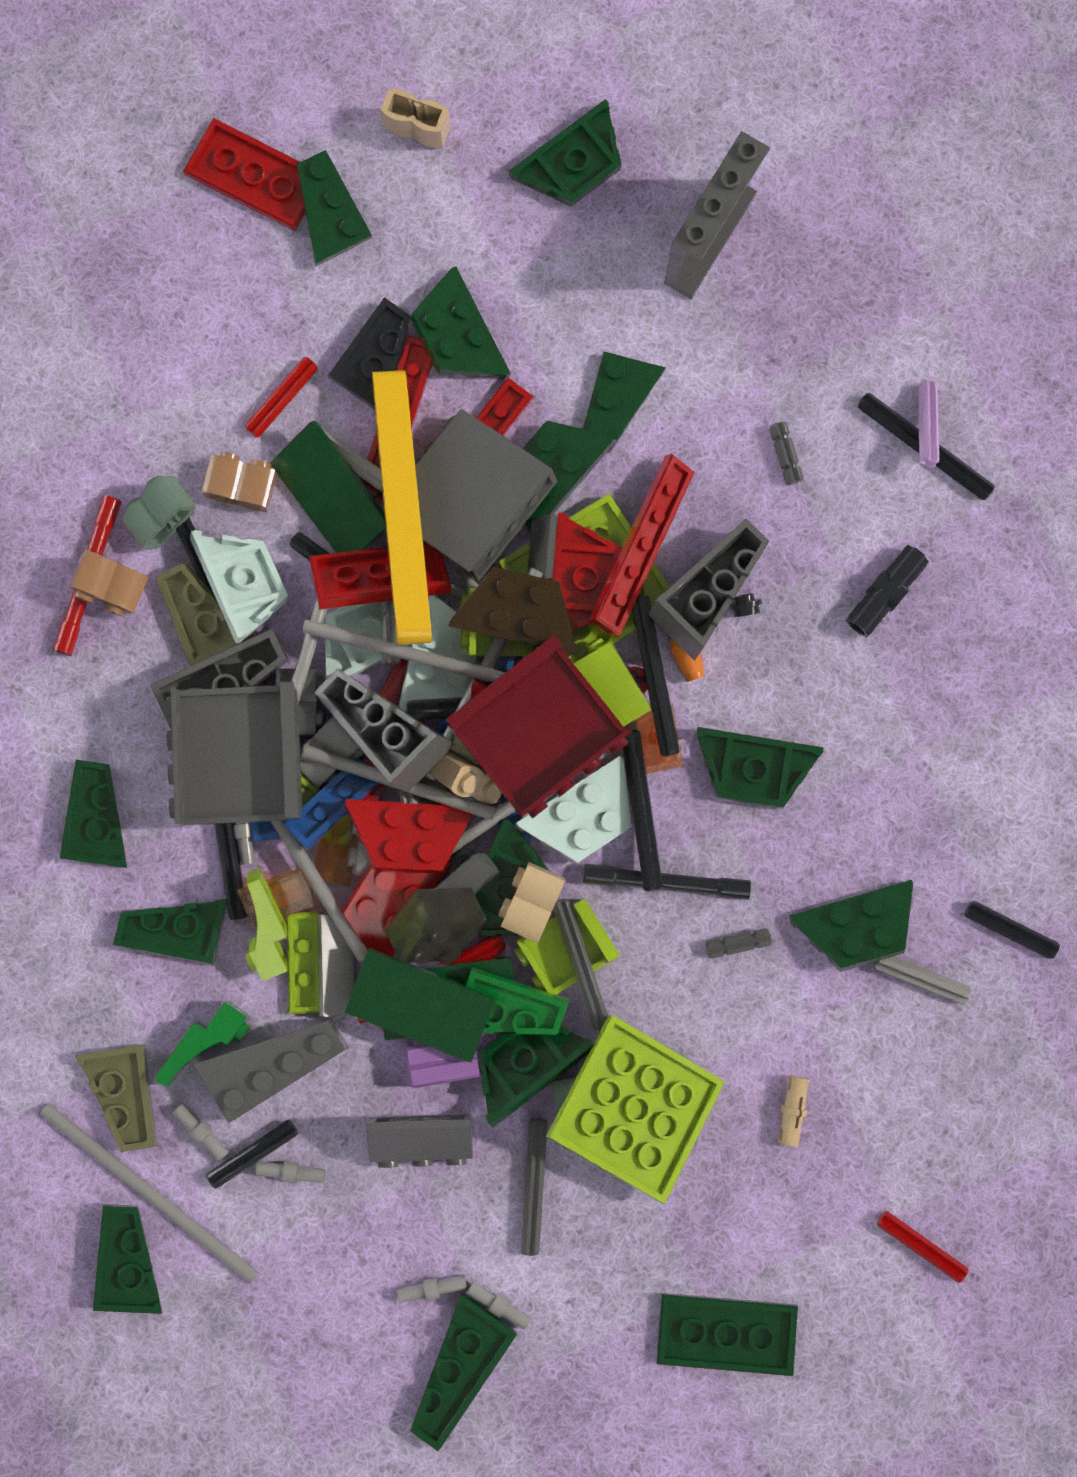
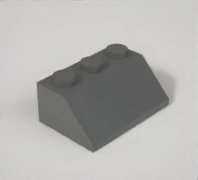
M472 1114L371 1118L366 1123L370 1162H378L379 1168L398 1167L399 1161H412V1166L414 1167L432 1166V1160H446V1165L467 1164L466 1159H473Z

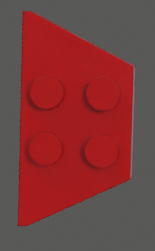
M558 512L553 580L560 582L571 630L574 632L594 624L589 618L622 548L610 540L601 538L590 528H584L569 519L568 515Z
M346 799L344 802V809L351 816L357 829L355 832L360 843L367 850V858L373 870L440 874L444 870L472 816L471 813L447 805Z
M450 859L440 874L373 870L371 864L369 865L342 908L344 916L367 950L373 948L390 956L395 954L427 903V894L438 885L452 863Z

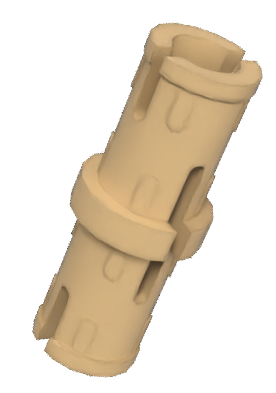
M789 1075L785 1103L781 1105L780 1109L783 1115L777 1143L799 1147L803 1117L807 1116L805 1104L810 1079Z

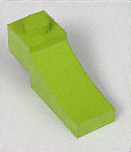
M259 867L247 872V886L255 907L257 932L256 937L249 940V953L245 954L251 971H257L263 982L287 972V957L279 941L287 937V925Z

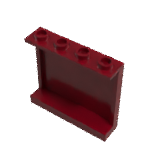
M555 635L446 719L447 725L521 818L529 814L533 819L548 807L545 803L546 799L554 793L559 798L575 786L572 781L574 777L581 772L588 776L602 764L598 758L608 750L612 755L621 750L629 743L625 737L631 733L629 728L625 729L562 650L563 645Z

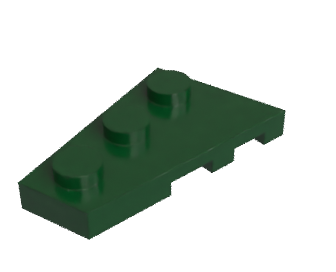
M324 150L297 163L315 267L371 239L372 234L327 151Z
M603 352L583 429L611 435L616 442L607 453L612 451L631 420L665 372L666 367Z
M75 760L60 859L127 868L109 764Z
M219 899L207 903L197 904L196 902L184 904V906L121 912L113 946L213 966L227 909L226 899Z
M103 1204L93 1311L163 1313L138 1206Z

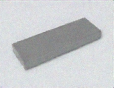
M318 915L319 1016H351L345 1013V1009L354 988V954L330 915Z

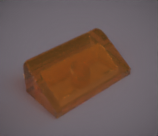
M672 703L670 704L680 750L676 755L669 757L660 755L652 710L636 719L637 729L641 732L647 774L684 768Z
M344 817L327 833V836L321 838L314 866L324 881L350 887L353 873L352 867H347V856L349 847L355 846L356 834L346 844H340L342 837L351 826V818Z
M301 869L266 880L283 917L315 905L313 888ZM248 887L238 890V895L251 923L257 926L254 903Z

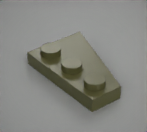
M181 563L155 577L190 666L237 645L216 597L189 564Z
M145 1044L75 1055L88 1078V1084L92 1093L96 1095L104 1112L103 1116L120 1151L126 1152L158 1146Z

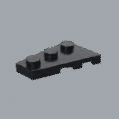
M384 297L328 374L329 378L375 410L372 372L395 371L411 315Z

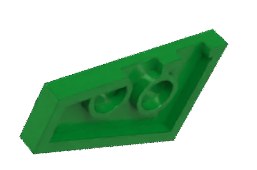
M474 967L472 968L466 986L496 997L483 1034L516 1032L517 1034L558 1035L569 999Z

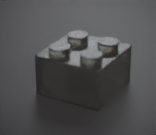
M471 887L417 889L385 931L400 964L416 963L420 965L436 961L449 963L461 956V952L477 936L478 931L487 919Z

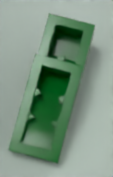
M225 1001L208 1026H205L200 1021L193 1022L154 1079L165 1087L169 1086L188 1064L209 1048L221 1042L226 1045L232 1044L234 1040L238 1043L241 1042L251 1027L247 1024L251 1016L232 1002Z

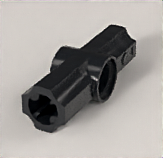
M907 544L886 571L883 570L873 584L866 590V596L856 605L845 620L854 631L868 638L888 612L891 613L909 592L908 587L918 578L929 563L925 554Z

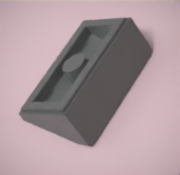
M550 513L532 520L527 574L531 568H534L543 573L541 578L553 580L557 530L556 514Z
M486 853L473 854L428 893L426 899L447 912H455L498 875L499 869Z

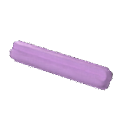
M924 380L918 387L919 462L923 467L933 468L939 462L938 385L935 381Z

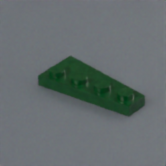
M462 1292L410 1429L411 1433L438 1452L517 1336V1331L487 1312L486 1309Z

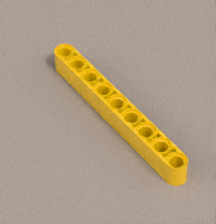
M405 370L372 372L397 646L432 643Z

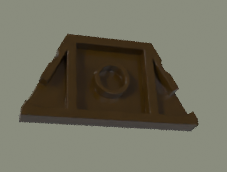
M493 567L448 623V627L539 647L555 635L563 645L562 650L565 653L572 655L576 653V646L560 582Z

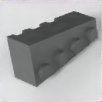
M745 519L657 598L648 615L695 661L770 541Z
M270 629L151 684L150 687L172 730L171 717H167L165 708L166 697H171L170 688L197 690L259 686L275 673L277 668L285 665L289 658L276 631Z
M336 669L314 692L387 781L408 792L455 745L379 693L339 669Z
M331 1019L193 1065L227 1122L230 1123L349 1047Z

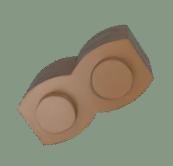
M221 452L220 456L211 455L201 491L204 497L268 512L277 478L276 471L271 468V464L258 459H253L252 463L239 461V456L229 452Z
M85 550L82 552L68 588L75 591L74 597L91 604L94 599L106 604L104 608L106 611L123 617L125 612L134 613L148 576L99 554Z

